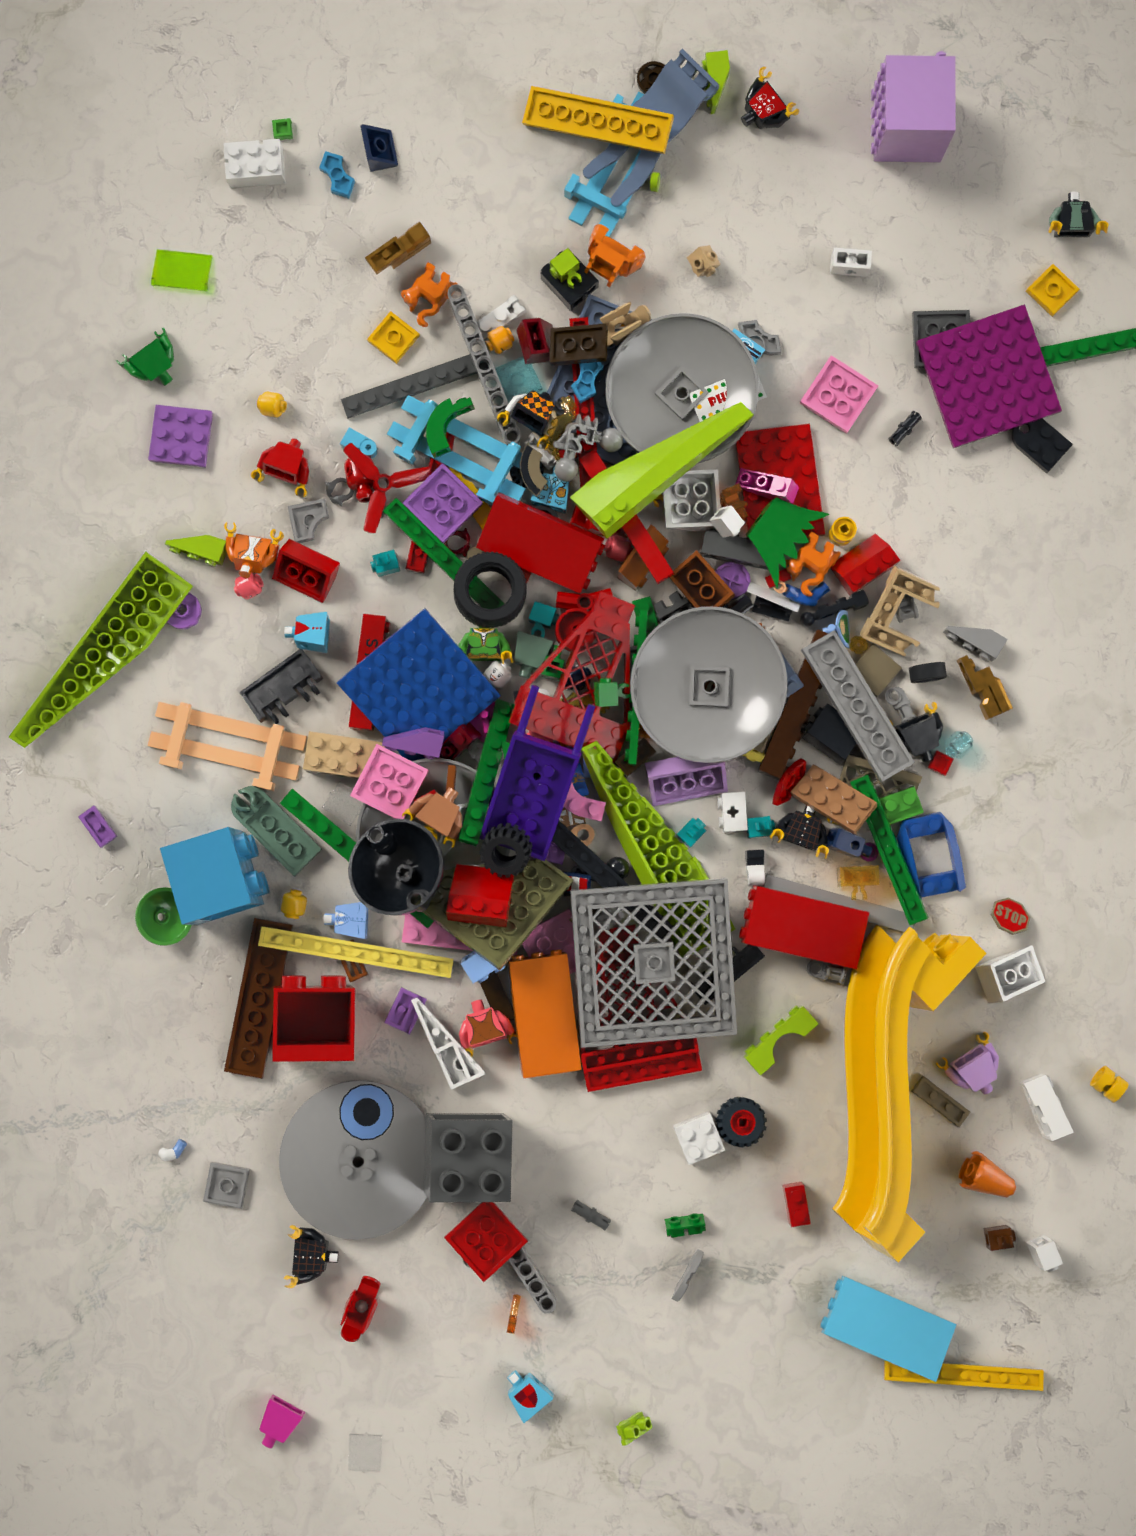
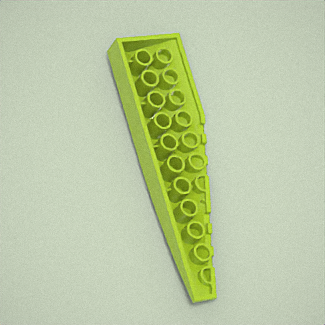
M145 551L9 735V738L22 747H27L147 649L193 585Z

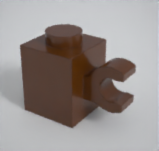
M1008 1225L983 1228L986 1247L990 1251L1014 1248L1013 1242H1016L1015 1232Z

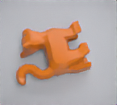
M429 262L425 267L426 272L416 279L413 286L401 292L404 302L410 307V312L414 311L419 297L426 299L433 305L431 309H424L418 313L417 322L422 327L428 326L424 318L437 314L440 307L448 299L449 287L455 284L458 285L456 282H451L450 275L445 272L441 274V281L439 283L434 282L435 266Z
M813 532L807 537L809 542L799 549L797 559L785 560L787 572L792 575L793 582L801 573L803 566L816 574V578L807 579L801 584V592L808 597L813 595L808 587L819 585L828 570L835 565L841 555V552L834 551V544L828 541L824 545V552L817 551L815 546L819 536Z

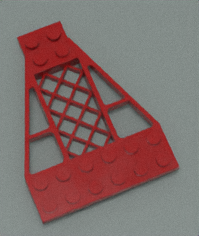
M598 591L592 609L586 614L581 623L532 676L521 685L514 702L515 706L509 723L519 726L530 692L529 686L547 666L562 672L554 696L550 697L540 692L537 693L526 729L574 747L587 706L584 707L581 697L590 694L593 701L592 705L596 706L593 695L594 688L591 689L588 679L597 676L600 682V674L607 671L605 678H611L612 681L622 653H624V683L629 684V687H624V692L622 693L630 694L629 620L635 605ZM597 632L609 637L600 641ZM593 633L597 643L588 646L584 637ZM577 635L565 668L552 665L551 662ZM614 639L619 640L618 646L616 645ZM611 640L614 650L605 653L602 643ZM583 642L585 648L579 650ZM599 646L602 655L593 659L589 649ZM586 651L590 661L580 664L577 655ZM614 653L612 661L609 663L607 656ZM604 658L607 668L598 671L595 661ZM575 660H576V663H577L578 666L572 668V667H573V664H574V662H575ZM592 664L595 673L586 677L582 667ZM579 669L583 678L573 682L570 673ZM568 678H569V681H570L571 684L565 686V685H566V682H567V680H568ZM585 682L588 691L579 695L575 685ZM572 687L576 696L566 700L563 691ZM624 698L623 724L600 716L601 707H595L582 748L597 741L613 759L612 762L615 763L625 740L627 730H629V698ZM578 699L581 708L569 703Z
M636 924L625 927L633 932L636 929ZM618 927L611 928L609 931L613 934ZM622 929L616 937L623 943L630 934ZM602 931L598 936L599 941L604 945L610 938V935ZM632 938L626 946L633 951V944H639V942ZM613 939L607 948L615 953L621 945ZM624 948L617 957L625 962L631 953ZM604 950L600 954L599 959L605 964L611 955ZM634 958L628 964L631 965L630 968L634 966ZM614 959L608 967L612 968V971L614 969L617 971L616 967H620L622 964ZM599 963L597 966L596 974L603 967ZM627 970L625 974L623 972L620 973L623 975V980L625 979V977L629 978V976H627L629 970ZM604 971L599 978L603 980L605 983H607V981H609L608 978L611 975V973L609 972V974L605 976ZM619 982L618 985L612 983V985L616 987L614 989L615 992L617 989H620L619 986L621 982ZM635 983L632 988L634 989L637 985L640 987V984ZM664 985L663 989L668 996L670 992L666 985ZM649 987L647 989L644 988L646 993L643 997L645 998L647 994L648 996L652 994V990ZM608 989L605 991V998L607 1003L614 995L612 993L609 996ZM625 990L623 991L625 994H627L625 1000H627L629 996H632L630 995L632 993L631 990L629 993ZM672 997V998L670 999L671 1002H672V1004H673L674 1006H677L678 1004L676 1003L675 999ZM635 998L634 1000L638 1002L637 1006L635 1007V1009L637 1010L640 1004L642 1005L643 1003L642 1000L639 1001ZM652 999L650 1003L657 1008L654 1004V999ZM614 1001V1003L619 1006V1008L617 1009L618 1012L624 1005V1003L622 1002L621 1004H619L618 1002ZM670 1005L664 1006L662 1010L669 1009L672 1007ZM646 1006L645 1008L650 1010L646 1016V1018L648 1019V1017L651 1013L654 1012V1010ZM608 1008V1016L603 1018L610 1021L615 1014L613 1015L612 1011ZM628 1009L625 1010L631 1014L627 1020H629L633 1016V1014L635 1013L634 1011L631 1012ZM697 1038L631 1043L620 1046L613 1045L610 1048L588 1052L585 1051V1047H581L580 1052L587 1092L702 1071Z

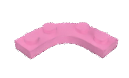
M571 783L564 807L577 816L602 821L606 802L581 796L575 790L573 783Z

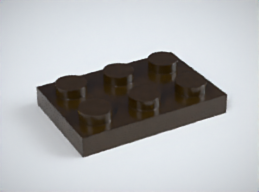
M607 324L551 328L550 365L607 361Z

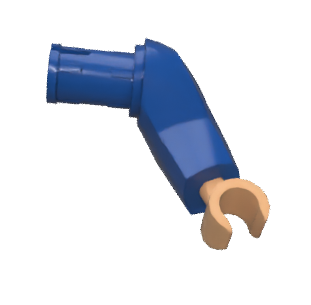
M779 580V583L782 584L780 589L773 587L776 592L782 593L792 601L809 607L816 606L818 600L831 591L824 581L811 590L813 593L811 597L804 595L801 589L785 584L781 580Z

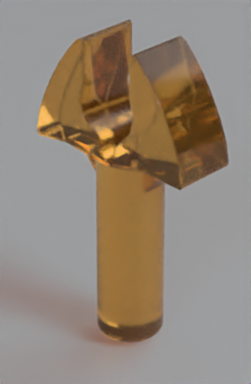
M514 1294L512 1298L506 1333H515L521 1298L518 1294Z

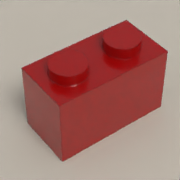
M802 1182L783 1184L789 1225L797 1227L811 1224L804 1184Z

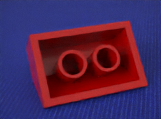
M875 533L840 557L830 569L850 596L889 571L901 560L891 546Z
M288 539L279 550L272 579L323 603L336 579L340 562Z

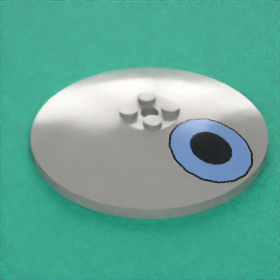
M353 1080L341 1082L314 1094L297 1110L290 1120L280 1147V1177L284 1191L293 1208L306 1222L316 1229L343 1239L374 1238L387 1234L403 1225L419 1210L427 1198L424 1193L426 1129L424 1114L402 1092L374 1081ZM357 1156L364 1159V1164L361 1167H356L352 1163L353 1159Z

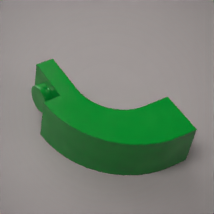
M470 397L460 398L455 404L448 398L441 402L430 415L426 427V438L434 458L451 452L446 437L447 427L454 418L475 410Z

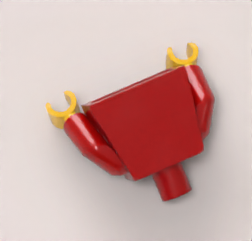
M291 439L289 444L278 442L275 446L263 451L257 463L258 468L251 472V477L255 479L256 474L259 473L258 482H262L265 478L264 474L294 485L300 483L295 489V494L298 496L299 489H304L303 497H306L307 489L305 484L308 482L309 466L307 459L304 457V451L300 449L301 442L297 439Z

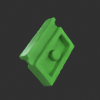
M915 786L879 798L890 825L924 813Z

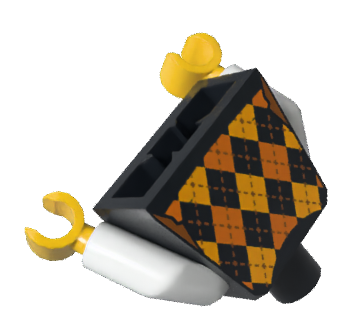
M531 391L528 394L516 395L506 406V411L499 413L497 416V422L500 418L506 419L502 424L503 426L508 424V416L511 414V418L539 435L544 434L537 442V447L540 442H545L546 447L544 450L548 448L550 443L548 439L552 437L558 423L556 412L553 410L555 404L551 401V396L546 392L539 394L536 391Z

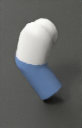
M179 1139L174 1148H162L159 1150L158 1155L162 1161L166 1162L178 1159L187 1143Z

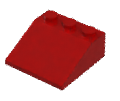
M456 864L446 910L447 920L507 927L514 876L511 874L510 878H506L505 875L498 877L497 873H490L491 869Z

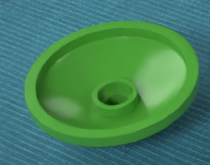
M171 888L153 889L146 893L137 905L135 912L136 926L140 934L147 941L155 945L167 946L181 941L191 929L192 925H182ZM158 914L163 916L161 921L158 919Z

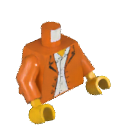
M226 522L224 525L225 530L228 532V536H226V552L230 561L234 563L235 569L240 570L239 575L241 577L249 578L251 572L260 574L264 568L276 560L280 546L278 542L284 538L281 531L279 536L275 538L276 530L272 529L270 532L272 539L242 534L234 536L237 526L233 522L234 528L228 530V523Z

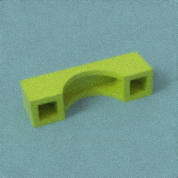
M794 1006L788 1012L789 1016L785 1020L781 1018L774 1024L775 1029L770 1033L768 1031L759 1038L760 1042L756 1046L752 1044L744 1051L746 1055L743 1057L760 1076L775 1063L773 1048L781 1036L788 1033H797L805 1037L819 1024L804 1006Z

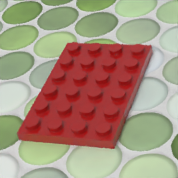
M810 423L745 431L743 436L736 442L739 472L742 468L790 478L799 487L793 504L809 510L822 512ZM742 490L748 531L762 510L772 500ZM823 518L809 521L814 526L813 529H801L806 537L811 532L818 536L825 535Z

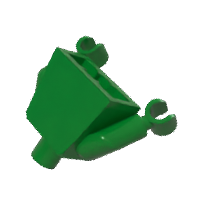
M162 328L163 333L161 335H158L156 331L154 332L156 336L154 341L130 358L123 354L124 362L120 363L118 360L116 362L137 379L152 381L158 377L165 386L173 380L166 370L172 367L174 351L166 330Z

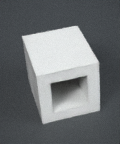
M732 505L720 508L709 520L722 538L736 536L745 523Z

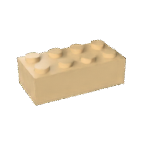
M309 731L303 770L359 779L376 744L382 746V742Z

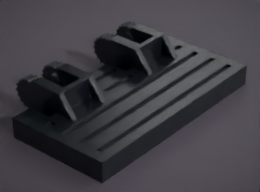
M299 649L239 693L261 723L268 719L264 714V711H266L273 722L278 724L279 719L272 712L274 708L278 707L283 716H289L279 700H282L285 705L289 704L299 696L295 691L297 688L306 702H309L311 700L310 696L304 691L303 687L309 684L314 694L318 695L320 691L310 678L313 677L316 683H318L323 677L304 650Z

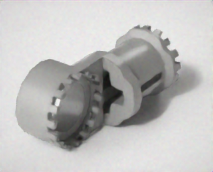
M893 687L886 691V701L893 705L895 710H898L902 719L901 723L918 717L917 714H914L910 706L911 702L902 688ZM893 691H896L899 695L897 701L893 700L891 696Z
M812 960L807 965V972L812 977L824 980L832 979L839 981L840 984H844L847 967L840 968L832 966L831 963ZM814 963H818L821 966V971L818 974H813L810 970L811 965Z

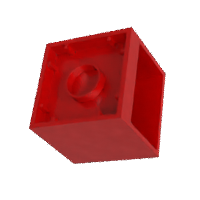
M303 975L282 976V986H273V1062L354 1061L355 988L353 986H346V976L323 975L321 976V986H306V976Z

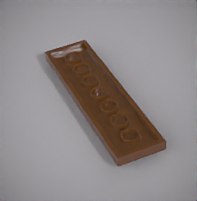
M254 918L224 1072L262 1079L264 1077L273 1031V986L282 985V976L284 975L288 951L258 946L261 927L292 931L293 925Z

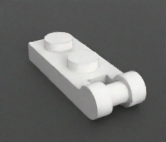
M515 295L477 321L484 341L487 340L488 332L499 326L506 327L526 312V309L518 303L519 300ZM513 307L515 311L510 314L508 309Z

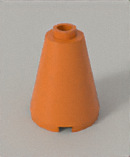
M974 1151L971 1153L973 1156L970 1159L966 1158L959 1172V1178L962 1179V1183H959L961 1187L1006 1198L1014 1194L1016 1190L1014 1179L984 1154Z

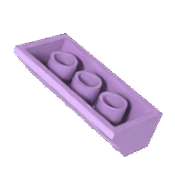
M673 757L645 763L653 806L728 792L725 762L700 763L680 757Z

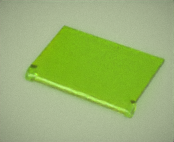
M157 249L151 286L207 292L212 255Z

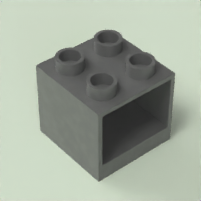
M426 1113L424 1193L429 1202H511L512 1119L504 1113Z

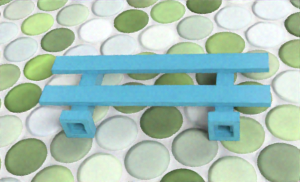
M638 92L631 106L644 94ZM617 94L613 102L627 105L623 103L624 97ZM640 151L638 152L635 160L633 161L624 180L629 176V174L633 170L639 157ZM617 161L593 176L587 186L580 183L579 176L572 174L564 189V197L571 200L575 196L579 199L569 216V220L582 226L591 208L594 206L605 212L599 224L609 229L605 235L610 237L619 219L624 218L627 212L626 206L632 197L631 195L619 207H614L611 204V198L600 193Z
M409 395L407 396L401 409L416 416L417 419L411 430L393 421L387 435L403 443L401 447H395L393 453L396 457L413 465L416 460L414 452L417 450L478 481L486 487L484 490L479 488L476 494L477 497L491 506L498 492L520 501L526 488L506 479L512 466L521 470L522 453L519 451L520 445L512 441L506 445L454 418L449 423L446 432L499 458L500 461L494 472L453 451L434 458L429 449L427 438L423 435L426 432L429 417L438 404L430 399L423 403Z

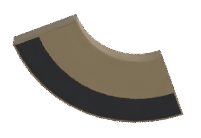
M527 444L520 462L521 475L528 490L535 497H538L548 483L540 472V462L543 454Z

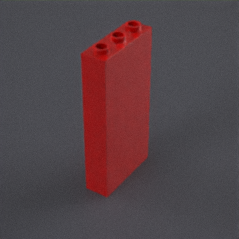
M499 493L496 495L476 548L484 552H498L499 554L507 555L508 558L510 557L521 568L580 594L583 589L587 590L591 579H588L591 572L594 573L598 565L596 558L598 555L601 556L604 551L605 545L603 541L605 538Z
M753 885V889L749 890V907L745 909L743 916L746 919L745 925L741 927L739 933L741 943L857 969L869 912Z

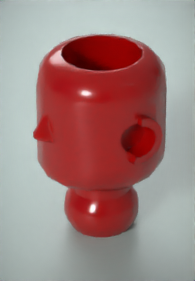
M365 455L374 464L372 458ZM348 458L344 463L347 485L351 490L357 491L356 498L359 502L367 503L373 494L371 490L373 481L367 479Z

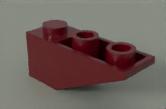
M471 722L466 725H460L442 743L439 758L455 761L482 735Z

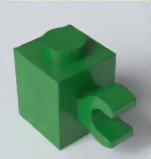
M561 651L551 664L564 668L565 660L560 659ZM549 666L541 673L543 678L560 681L562 675L561 671Z
M600 678V682H594L595 705L599 707L618 706V697H630V694L622 693V689L629 687V684L621 683L618 685L617 682L611 681V678Z

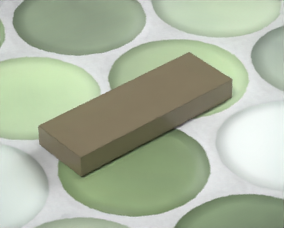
M924 1076L919 1079L911 1092L957 1127H960L970 1114L969 1110Z

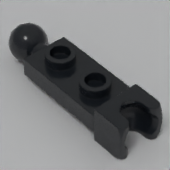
M864 590L851 594L849 599L843 597L836 600V604L831 606L828 603L817 607L818 610L815 613L804 612L800 617V622L802 625L809 627L814 624L815 620L818 621L832 616L841 610L853 608L855 611L864 608L869 604L867 595Z

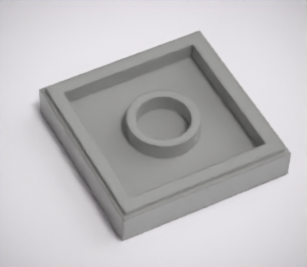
M211 1162L203 1202L242 1209L250 1169Z

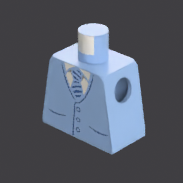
M361 902L337 905L335 913L324 914V925H335L334 933L367 939L368 908Z

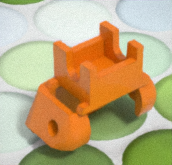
M597 224L594 226L589 239L588 254L590 258L584 272L588 274L591 269L607 279V286L610 288L618 275L627 277L641 269L646 256L644 251L636 245L632 250H629L614 239L605 236L609 229L602 224Z

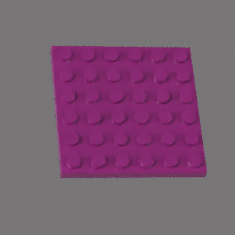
M1025 304L920 339L916 342L953 449L1062 411Z

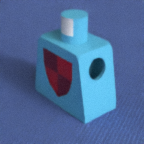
M515 1370L507 1377L513 1385L508 1391V1396L523 1423L553 1400L554 1394L531 1373L522 1378Z

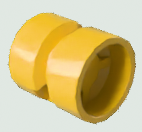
M849 517L836 519L829 530L828 536L830 541L836 546L849 544L856 534V523Z
M1107 1066L1101 1067L1090 1082V1086L1098 1092H1103V1096L1113 1103L1122 1097L1129 1085L1120 1076L1115 1077V1072Z

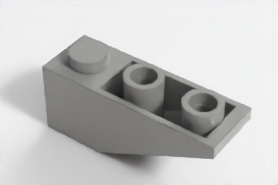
M948 626L943 631L949 640L962 643L963 648L970 652H977L981 659L988 662L997 658L1008 640L991 629Z

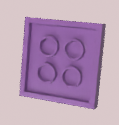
M156 405L148 460L150 462L206 468L213 412L210 410Z
M442 463L402 504L444 544L483 505V502Z

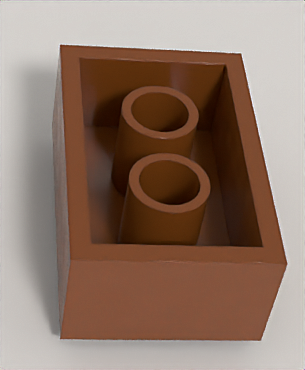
M697 550L674 569V575L669 577L695 608L723 607L735 597L734 592Z

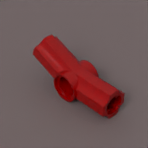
M611 588L600 590L613 596ZM558 591L556 608L565 610L580 608L589 612L593 607L598 591L589 594ZM583 599L590 602L589 607L584 608L580 606V601Z

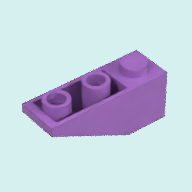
M424 727L383 737L382 746H386L385 748L391 751H397V749L404 750L409 755H416L418 753L423 754V757L428 759L439 758L444 731Z

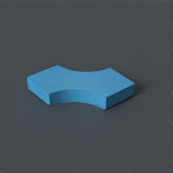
M325 151L319 169L331 179V193L349 199L355 179L348 176L343 170V156Z
M601 362L579 364L580 375L577 381L571 385V389L580 404L597 395L594 383L597 375L604 370Z

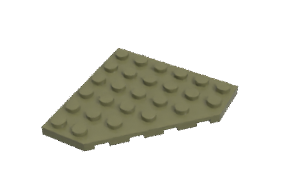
M537 858L529 860L524 870L514 876L507 927L447 920L448 898L456 868L453 867L452 869L444 870V876L436 895L430 901L427 910L422 912L498 970H501L572 885L573 879L546 859L545 861ZM422 898L416 903V905L421 903Z

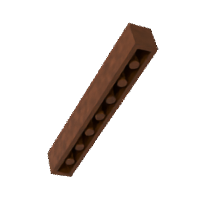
M817 629L811 643L828 633ZM804 658L797 674L804 687L787 698L781 717L765 751L763 761L760 763L757 771L776 780L781 779V776L789 768L786 764L788 759L792 760L796 749L793 747L796 741L800 742L803 731L800 730L803 724L806 725L811 715L808 713L810 706L814 707L818 699L815 696L817 689L821 690L823 687L806 658Z

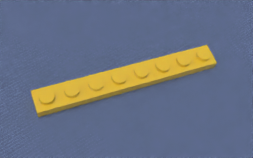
M884 1360V1380L1043 1391L1044 1370L943 1363L935 1382Z

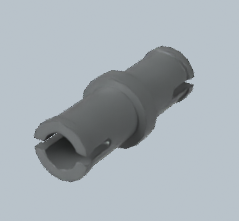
M576 1200L573 1205L574 1207L571 1209L572 1212L577 1213L585 1218L586 1222H592L604 1231L608 1228V1223L611 1222V1219L598 1213L594 1207L590 1208Z

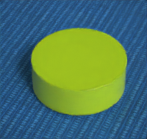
M653 172L650 179V190L658 192L660 173Z

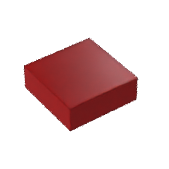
M936 750L927 768L946 776L954 758Z

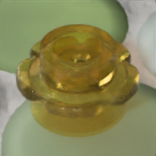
M854 636L850 640V650L854 651L855 654H862L863 651L867 650V640L861 636Z

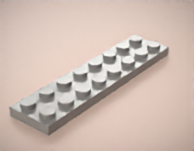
M832 631L803 648L801 652L880 783L915 763L836 631Z

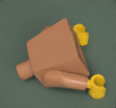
M449 787L444 796L438 793L424 795L418 798L409 809H406L402 817L405 814H409L411 821L414 818L418 819L445 836L444 845L447 840L452 841L451 848H453L462 828L460 807L453 803L459 793Z

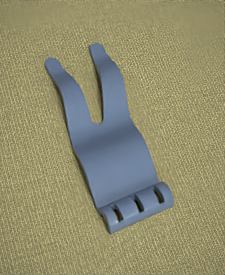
M681 49L678 58L675 61L671 59L664 66L650 89L632 106L673 114L674 120L668 139L669 143L687 125L703 101H708L716 94L719 84L684 49ZM687 60L685 66L683 68H680L684 61ZM698 71V72H699L698 76H697L694 80H692L691 78H692V77L696 74V72ZM710 83V87L704 92L703 89ZM611 143L605 151L594 158L583 169L584 177L591 179L601 170L617 161L629 147ZM641 149L633 170L611 197V204L614 207H619L644 185L655 168L661 153Z

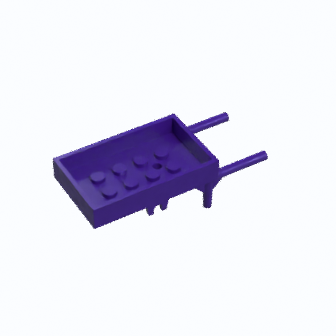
M532 685L517 731L515 730L479 839L484 840L488 831L494 826L497 828L498 824L503 823V826H506V823H511L512 827L518 825L519 830L524 829L526 831L525 835L530 836L529 842H532L531 857L545 861L596 706L588 704L572 750L525 734L539 690L538 686ZM534 773H539L541 777H535ZM500 844V845H499V846H502V847H505V848L514 850V849H513L511 846H509V845H506V844Z

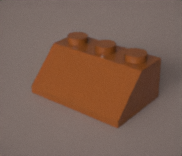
M650 525L647 531L662 555L665 556L669 550L667 547L669 541L653 525ZM635 548L618 570L617 579L636 591L638 587L642 589L648 580L646 576L650 571Z

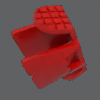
M363 1276L358 1290L355 1289L346 1301L340 1324L341 1326L343 1325L341 1336L344 1340L356 1342L360 1335L368 1329L378 1305L376 1295L381 1283L377 1279ZM357 1301H366L368 1309L365 1312L357 1311Z

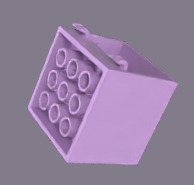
M943 51L937 52L935 56L886 55L884 63L880 64V72L877 73V80L874 81V89L871 90V101H874V107L871 108V119H874V125H871V136L874 137V143H871V154H874V161L941 162L956 131L955 56H946V53Z

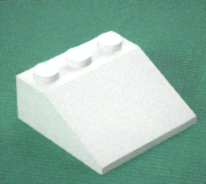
M718 469L689 470L662 493L665 529L698 532L716 529L709 520L721 508Z

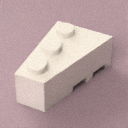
M1039 1074L1020 1082L1043 1138L1054 1141L1074 1133L1061 1107V1102L1053 1091L1054 1086L1049 1076Z

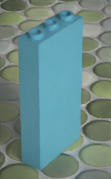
M842 1276L841 1279L838 1278L834 1288L836 1290L835 1297L830 1298L827 1306L829 1313L827 1317H823L820 1325L822 1333L936 1382L957 1324Z

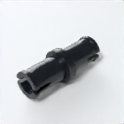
M912 411L904 422H900L898 429L888 438L889 442L892 445L898 446L906 435L911 434L912 428L922 419L921 415L918 412Z

